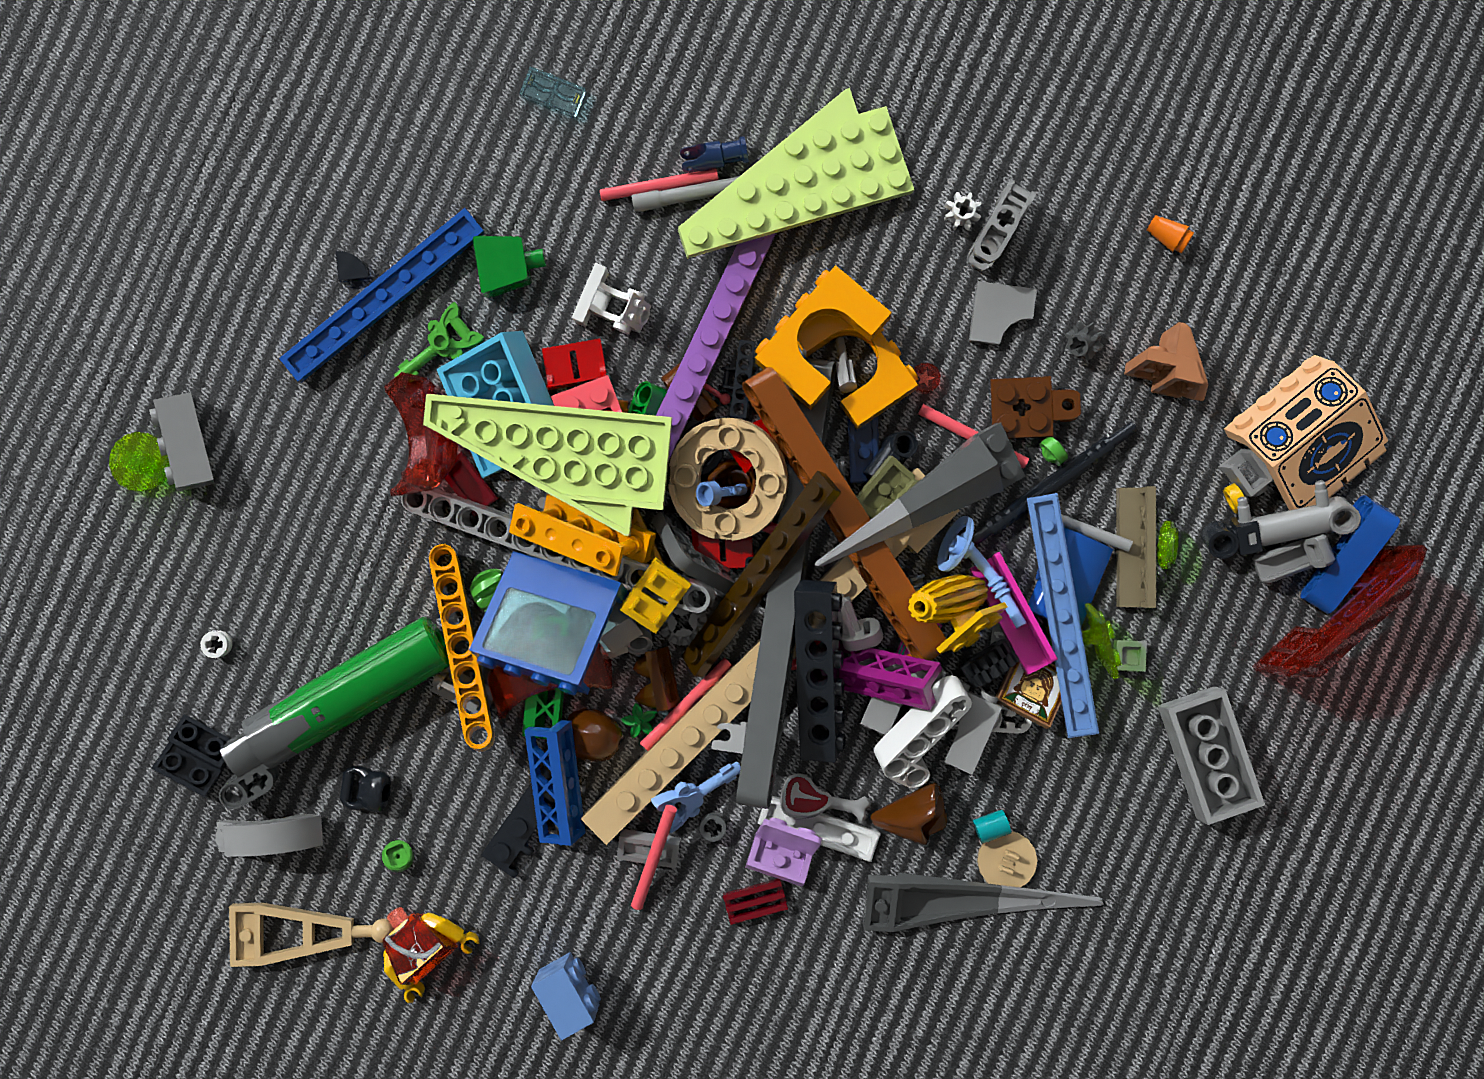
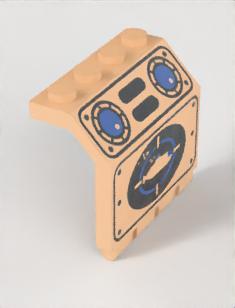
M1316 355L1305 360L1299 368L1283 378L1277 386L1266 395L1258 398L1256 403L1242 414L1236 416L1224 428L1228 438L1248 446L1265 463L1289 510L1316 505L1315 482L1319 480L1325 482L1328 498H1331L1344 487L1342 481L1348 484L1366 469L1365 463L1371 465L1386 452L1384 444L1388 442L1366 391L1334 361Z

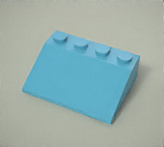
M523 331L501 332L436 369L447 396L554 406ZM471 451L482 478L505 470Z

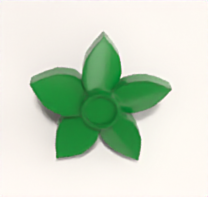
M635 703L632 708L633 715H628L621 719L624 724L632 726L630 733L633 739L640 734L641 729L647 734L653 730L652 725L648 722L655 717L656 711L643 712L642 707Z

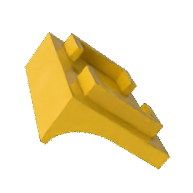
M655 557L620 605V611L656 634L692 584L668 568L658 557ZM643 588H648L668 602L666 606L642 591Z

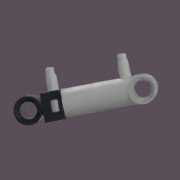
M1319 480L1315 482L1316 505L1253 517L1247 498L1244 496L1237 499L1238 516L1230 518L1231 528L1222 521H1214L1204 527L1201 538L1214 557L1226 559L1233 556L1237 551L1241 556L1263 551V546L1332 532L1349 534L1358 528L1361 516L1359 511L1345 498L1340 496L1328 498L1325 482ZM1345 511L1341 519L1335 520V516L1339 512ZM1226 535L1222 543L1214 544L1217 537Z

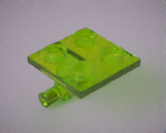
M1091 603L1084 604L1090 630L1082 632L1084 645H1095L1099 661L1113 679H1118L1120 677L1117 667L1121 666V660L1117 649H1112L1110 639L1114 638L1112 625L1109 620L1105 621L1103 613L1096 611ZM1046 624V625H1045V628H1046V630H1047V634H1048V638H1049L1048 642H1049L1050 646L1052 647L1051 637H1050V631H1049V626H1048V624Z

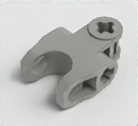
M1010 178L996 201L994 210L967 255L968 265L980 272L988 270L1003 252L1019 221L1027 212L1037 193L1025 190L1015 184V181ZM981 247L987 248L991 255L985 254ZM974 256L983 260L986 263L982 264L977 262Z

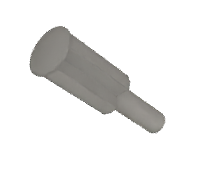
M838 337L836 338L839 362L835 363L839 389L841 392L849 393L857 389L853 360H848L844 338Z

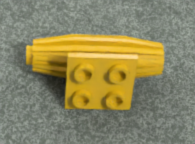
M960 574L944 577L927 583L911 595L908 609L912 613L911 616L917 619L916 621L924 623H946L951 621L955 632L936 648L939 653L948 650L956 652L964 646L966 648L970 647L981 638L979 634L981 630L985 627L990 629L1002 620L1003 617L1000 614L1008 608L1005 602L979 610L978 612L975 611L988 597V587H986L985 581L980 580L979 577Z

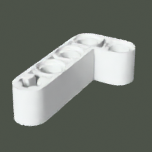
M956 676L943 677L931 688L936 702L930 711L912 707L876 744L874 753L887 778L909 788H918L927 783L930 778V772L922 757L969 711L972 705L971 698L960 679Z

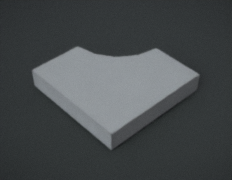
M978 281L975 289L969 342L999 345L1003 333L1010 325L1018 321L1032 320L1037 289Z

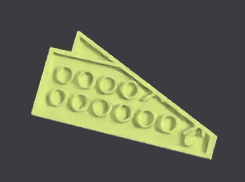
M850 88L841 92L678 227V233L687 259L912 194L914 187L887 107L858 114Z
M426 394L423 425L624 536H631L633 507L664 510L672 417Z

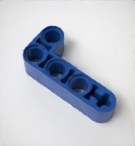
M1366 495L1358 498L1353 504L1361 516L1358 528L1349 534L1341 536L1332 548L1335 557L1334 563L1327 567L1317 568L1301 591L1300 597L1327 614H1330L1338 607L1394 534L1400 523V518L1396 514Z

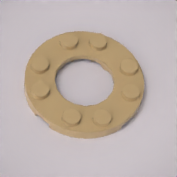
M720 418L699 424L686 433L677 444L669 463V466H671L670 484H668L672 502L679 515L690 527L709 538L733 541L758 533L776 518L786 499L788 471L784 456L774 439L762 428L751 422L737 418ZM724 449L741 452L750 460L756 472V488L752 497L739 508L727 509L717 505L702 506L697 500L696 489L701 483L702 467L708 457L718 450Z

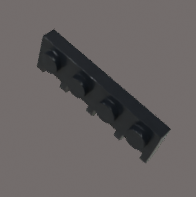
M544 764L540 769V773L550 781L552 778L551 771ZM578 774L579 785H581L584 778ZM532 783L481 854L482 857L513 878H516L519 874V871L511 866L518 853L522 851L528 856H532L535 851L526 844L537 828ZM546 791L543 794L544 801L551 807L555 799ZM547 822L548 831H549L550 828L552 827V825Z

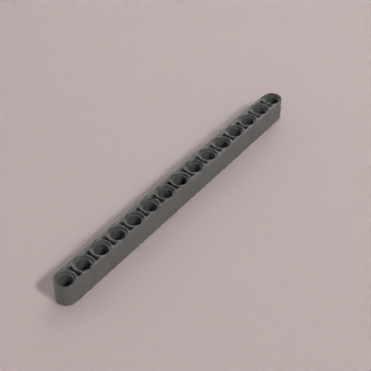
M805 358L809 364L831 381V388L811 410L797 399V405L825 447L835 383L836 361ZM789 462L787 463L788 490L780 510L779 522L804 490L803 484ZM812 532L767 593L737 787L736 802L740 805L769 809L771 804L796 642L794 590L800 580H805Z

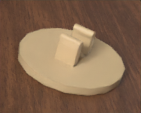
M1012 831L1009 835L982 844L979 848L977 863L979 872L987 883L1021 888L1034 875L1037 866V856L1035 848L1030 841L1020 833Z

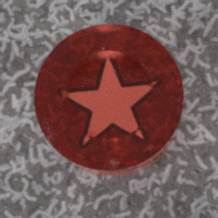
M920 363L914 368L918 376L916 381L918 386L915 391L925 394L937 388L940 383V372L936 366L931 363Z

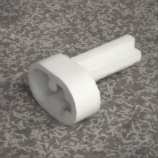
M842 594L841 612H838V621L843 623L841 641L844 648L848 651H859L877 646L883 639V632L879 621L875 618L857 620L849 596L844 597Z

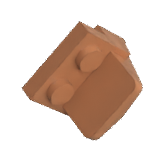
M1178 322L1161 335L1159 346L1147 348L1127 362L1124 375L1151 380L1152 393L1175 398L1183 396L1197 401L1205 399L1208 380L1192 330L1186 323Z

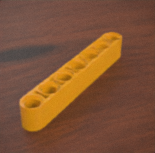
M439 544L430 551L429 563L465 742L473 750L478 752L486 751L493 746L495 733L481 665L476 662L478 658L469 649L464 654H456L454 652V647L459 641H468L470 648L475 637L460 560L451 546ZM444 554L452 556L451 563L447 566L441 567L437 565L440 556ZM449 583L457 584L458 589L453 595L447 596L443 594L445 585ZM459 611L464 614V618L459 624H449V617L452 613ZM465 670L475 671V679L472 683H461L460 676ZM472 699L481 701V709L475 714H469L466 711V705ZM477 729H485L488 733L486 741L482 744H474L472 741V735Z

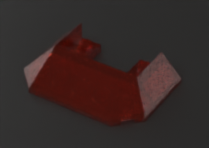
M1424 545L1384 546L1347 594L1355 596L1319 629L1295 626L1252 667L1256 671L1288 678L1322 677L1412 594L1428 549Z

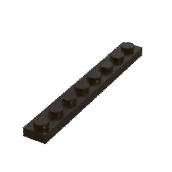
M820 471L815 473L681 655L694 676L701 678L705 676L841 494V491L826 473Z

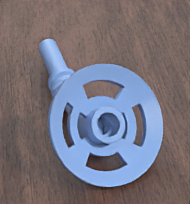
M962 516L949 528L941 543L937 558L938 568L943 572H949L963 558L967 559L969 557L989 581L987 585L992 587V593H996L995 599H999L1001 603L1005 602L1008 606L1005 610L1016 629L1023 626L1027 622L1010 594L1011 588H1006L1008 583L1003 582L1004 576H999L972 542L974 532L973 519L969 516ZM964 527H966L965 532H963L960 536L957 535Z

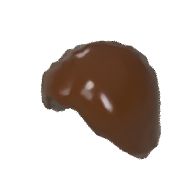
M728 458L718 463L707 478L708 481L717 482L721 488L737 484H745L747 486L746 495L721 498L717 506L727 509L739 508L746 504L756 488L755 469L745 474L735 458Z
M582 708L569 714L567 721H572L576 758L600 762L610 760L618 752L622 738V729L613 718L596 709Z

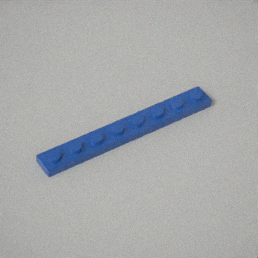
M466 208L462 209L279 358L297 382L302 383L471 246L474 236H483L485 234L484 230Z

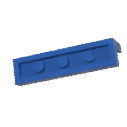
M560 720L551 728L528 727L524 731L539 843L572 846L586 833L585 824L581 820L583 808L572 721ZM536 737H547L548 750L545 753L537 745ZM542 763L551 771L552 778L550 781L540 773V765ZM546 791L555 799L554 809L544 801L543 794ZM549 819L558 827L559 835L548 834L547 821Z

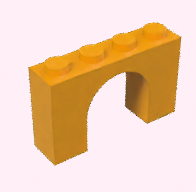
M836 265L830 272L827 269L822 272L815 281L817 287L810 295L807 292L804 293L795 304L797 310L790 318L787 315L784 316L775 327L777 333L770 340L765 338L755 350L757 354L755 357L756 364L763 370L767 367L773 368L789 392L810 410L831 388V381L809 364L801 355L797 342L803 327L814 318L835 316L846 321L871 342L890 320L892 313Z
M835 316L814 318L803 327L798 337V347L806 358L833 339L842 336H854L864 340L870 345L876 355L877 371L872 379L840 402V407L856 430L916 390L918 386L916 372L909 364L905 366L899 358L901 352L892 340L888 342L881 333L884 331V328L870 342L841 318Z

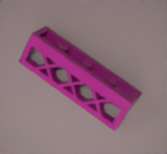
M839 641V650L852 655L844 658L843 668L839 669V678L844 679V690L929 711L932 709L936 701L931 686L942 670L939 662L874 648L848 651L844 648L842 641ZM870 658L877 660V662L866 666L859 665V662ZM895 664L903 666V668L892 672L884 669ZM820 669L822 675L826 676V672ZM921 670L928 671L923 679L911 676V674Z

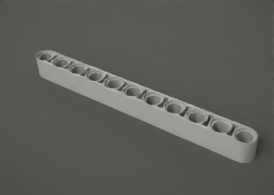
M428 485L409 486L401 495L402 506L411 513L549 562L622 582L628 590H632L638 582L636 579L637 571L639 569L646 571L650 563L643 564L622 556L619 573L617 576H612L562 554L559 556L554 551L533 543L530 546L526 543L525 539L509 533L512 520L511 514ZM418 491L421 492L424 498L421 506L415 500ZM445 501L451 506V512L448 516L444 514L442 509ZM473 510L479 517L476 526L470 522V514ZM500 520L507 527L506 533L503 536L497 530V524ZM679 574L692 585L676 607L693 613H700L713 605L715 592L711 586ZM643 588L642 591L654 599L668 603L648 588ZM695 590H700L705 594L706 602L703 606L693 601V592Z

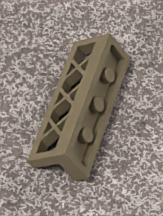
M1156 486L1116 488V535L1133 541L1129 552L1116 548V607L1156 608Z

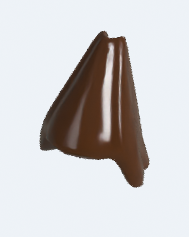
M937 783L922 787L871 814V820L874 826L915 843L927 845L930 835L947 826L948 819L942 789Z

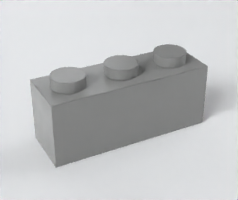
M191 392L154 399L155 408L149 409L153 427L160 426L163 436L162 438H157L161 456H168L170 467L164 468L168 485L175 484L176 490L179 492L214 484Z

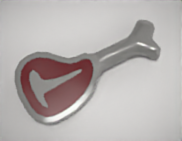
M803 774L789 776L782 786L780 806L783 813L797 819L816 817L828 809L851 812L857 817L859 822H863L866 819L865 810L871 805L870 800L865 796L858 800L832 797L828 792L819 790L812 780Z

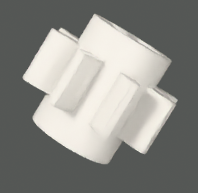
M956 192L954 195L955 203L947 201L944 206L950 210L944 217V220H951L954 224L953 230L963 225L966 230H969L971 227L970 219L978 221L981 217L978 213H975L980 207L981 202L975 203L971 199V192L967 197H961L959 192ZM961 206L966 208L964 216L959 215Z

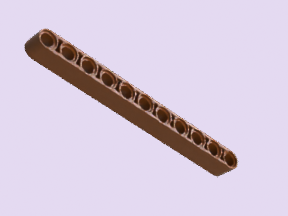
M767 367L743 382L742 387L745 395L804 488L815 473L820 471L826 473L841 491V494L823 517L839 543L843 542L871 519L778 373L773 368ZM881 541L848 555L912 657L932 661L942 654L936 648L946 640L937 623L919 622L911 616L912 613L908 609L910 603L908 602L916 590L886 543Z

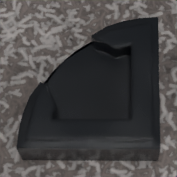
M335 251L338 279L341 283L371 279L368 268L358 257L345 251Z

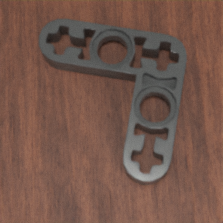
M665 508L664 510H659L651 521L675 566L684 573L727 594L739 578L738 575L728 567L696 551L679 519Z

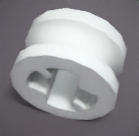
M221 630L208 632L201 640V650L207 657H223L231 651L232 639L229 634ZM218 636V641H222L223 646L215 652V647H211L210 642L216 640Z

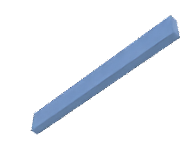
M1058 493L1027 498L1052 649L1058 659L1055 661L1067 736L1068 738L1099 734Z

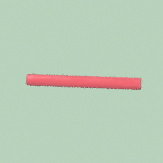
M717 169L600 189V196L602 201L649 191H661L718 180Z
M925 404L921 406L918 415L967 440L978 433L974 429ZM1014 451L1021 468L1024 469L1029 458Z
M724 657L640 744L649 751L733 665Z
M666 805L631 903L632 908L636 910L643 908L677 811V808L673 805Z

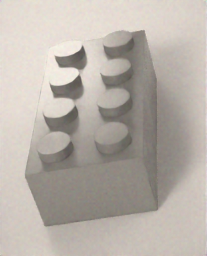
M1213 686L1158 705L1196 819L1210 825L1265 806L1226 689Z

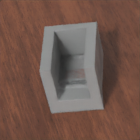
M1240 449L1218 466L1232 484L1235 483L1240 488L1244 496L1257 497L1268 489L1267 484L1273 480L1265 463L1251 449Z

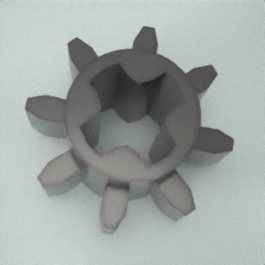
M1080 321L1065 334L1066 338H1068L1065 348L1069 349L1075 359L1084 355L1089 360L1095 356V352L1104 347L1100 343L1103 332H1100L1093 322L1084 327V324Z

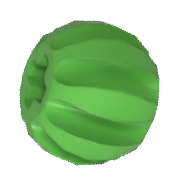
M488 569L480 572L471 583L470 591L472 598L484 612H486L504 573L499 569Z

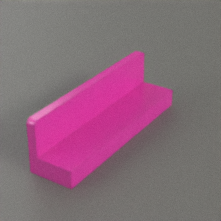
M995 553L987 561L999 576H1004L1003 582L1008 583L1006 588H1011L1010 594L1027 622L1016 629L1006 610H1004L1000 614L1003 618L998 624L1007 641L1019 657V663L1027 676L1058 659L1001 553ZM976 566L970 568L972 576L984 580L986 587H988L989 581ZM988 587L987 591L988 597L986 602L989 607L1001 603L999 599H995L996 593L991 592L992 587Z

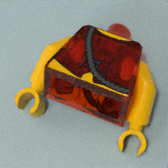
M402 907L396 908L387 916L394 930L383 938L382 941L385 948L384 972L400 990H405L404 1000L407 1003H413L415 996L411 991H416L422 997L425 987L420 980L458 948L455 943L460 942L461 950L466 954L472 953V948L467 946L465 942L473 940L476 944H479V937L474 932L463 934L464 930L449 919L436 914L414 912L408 916Z

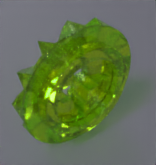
M1165 521L1160 528V535L1158 536L1157 556L1159 566L1162 569H1170L1171 564H1175L1177 558L1179 530L1175 528L1174 521Z

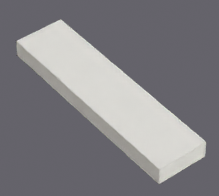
M772 796L769 809L762 808L757 822L761 825L765 819L778 818L785 821L789 827L813 830L816 832V836L822 838V846L869 862L872 861L881 834L879 831L826 813L806 819L789 817L781 809L780 798Z

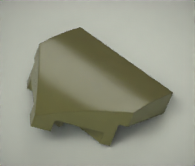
M888 456L856 497L869 518L873 519L919 482V480H915V475L894 456Z

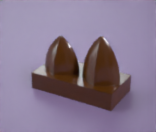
M669 647L645 652L638 659L633 670L643 677L650 678L651 683L643 687L637 693L634 700L646 707L657 708V711L676 707L680 703Z

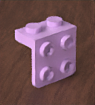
M765 819L755 833L745 868L802 887L806 880L812 855L820 847L822 838L816 836V832L813 830L789 827L781 819Z

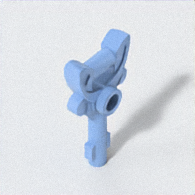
M737 761L719 769V773L699 786L693 783L680 782L676 785L675 790L666 791L651 799L656 809L662 812L666 805L675 806L674 804L681 802V807L676 811L670 833H673L682 826L689 817H695L699 814V807L703 804V797L722 784H728L737 778L736 775L740 774L741 768Z

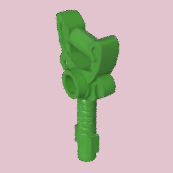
M456 302L447 307L441 316L440 322L431 320L428 323V330L431 332L428 335L430 346L411 361L406 359L398 366L400 370L394 376L401 384L407 379L412 381L419 375L418 370L439 354L443 358L451 357L455 359L464 354V349H470L484 341L483 335L470 331L460 318L461 310ZM449 325L462 338L460 341L450 338L447 329Z

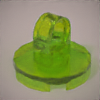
M134 432L124 435L115 443L110 452L109 467L112 476L119 485L128 490L147 492L167 481L164 468L170 467L168 456H161L157 436L149 433Z

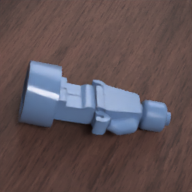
M715 481L702 482L696 489L697 500L705 507L717 505L722 497L743 496L747 493V486L745 484L721 488Z

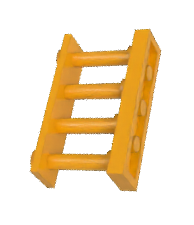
M547 494L542 512L516 503L509 533L612 576L618 575L622 556L643 564L649 562L656 533L634 524L631 526V536H624L550 494Z

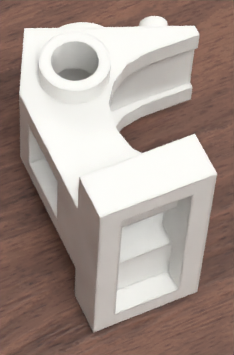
M595 263L573 313V321L586 327L591 314L614 323L613 328L622 333L629 334L631 330L640 333L650 316L651 305L644 300L645 295L630 288L627 293H624L606 285L605 281L609 272L605 266ZM611 297L627 303L621 316L606 311Z

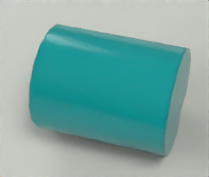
M1002 809L972 820L981 844L1012 833L1007 817Z

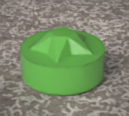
M1048 436L1039 444L1042 449L1043 458L1046 461L1060 466L1068 459L1065 449L1053 437Z
M401 840L390 842L382 852V861L387 869L392 872L407 870L414 859L410 845Z

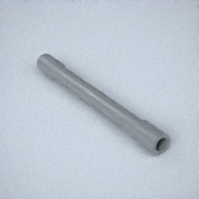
M738 177L663 191L655 190L633 194L631 196L634 212L637 213L658 209L666 205L714 197Z

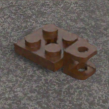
M1051 376L990 379L992 425L1002 423L1008 439L1053 437V423L1071 422L1081 415L1080 393L1070 389L1052 390ZM1019 400H1024L1026 405H1030V410L1025 412V416H1019L1018 411H1013V406L1018 405ZM1070 402L1072 410H1065L1062 407V403Z

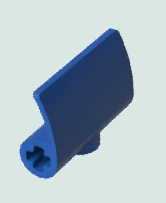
M1064 528L1080 626H1082L1113 549L1085 535ZM1038 568L1036 580L1038 581L1028 605L1034 614L1047 619Z

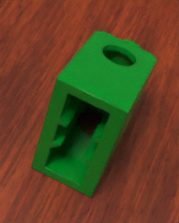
M473 237L481 293L486 298H492L530 285L532 283L530 269L546 267L544 249L527 251L526 243L522 237Z

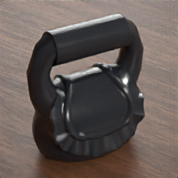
M361 766L347 768L343 772L339 800L351 810L381 812L386 808L390 798V777L384 772L371 771ZM355 773L361 776L358 781L357 802H352Z

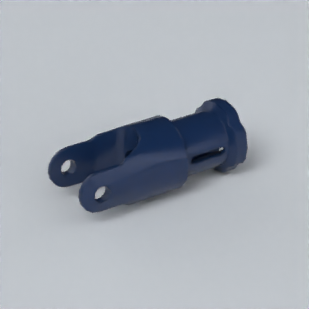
M745 136L735 141L721 143L718 140L684 147L680 150V156L683 159L697 158L685 161L682 164V170L686 173L724 168L725 164L740 161L749 163Z

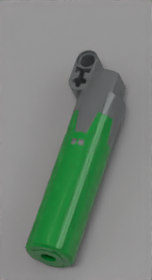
M421 617L244 719L242 723L243 733L229 740L220 750L225 763L234 773L219 792L221 804L228 809H238L267 793L280 775L278 767L280 764L449 668L450 664L445 639L436 624L427 617ZM258 774L260 776L266 775L268 777H262L258 779L254 784L252 782ZM230 787L239 788L243 796L234 795Z

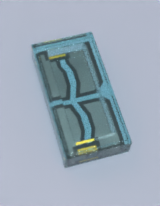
M530 66L519 94L522 98L576 118L586 94V89Z

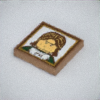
M1019 661L1016 662L1004 676L996 694V697L999 698L997 703L1045 729L1050 728L1062 702L1056 666L1050 663L1026 676Z

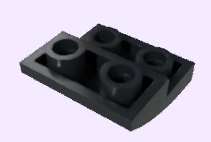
M184 714L167 738L169 743L151 769L206 799L227 765L220 750L231 739Z

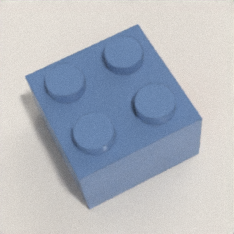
M571 952L539 969L531 985L561 1041L594 1023L599 1007L598 1001L601 1000L596 987L593 984L589 985L584 977L586 971L579 958L574 959Z

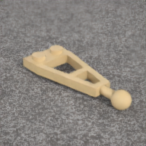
M233 903L229 906L230 967L263 966L351 946L354 943V938L372 937L378 943H387L385 938L395 930V926L388 919H379L373 925L354 926V918L268 903ZM263 915L302 921L303 945L264 954ZM315 924L342 928V937L315 942Z

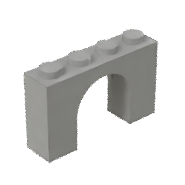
M895 664L884 669L892 672L903 668V666ZM921 670L911 674V676L923 679L928 671ZM941 672L939 673L938 677L936 678V680H935L934 683L932 684L931 688H932L940 679H942L941 676H942L943 673H941ZM961 681L971 698L972 705L969 711L959 720L958 730L944 762L973 775L1002 710V705L997 703L999 698L984 691L980 695L969 691V684ZM871 697L860 724L886 735L892 729L903 704Z

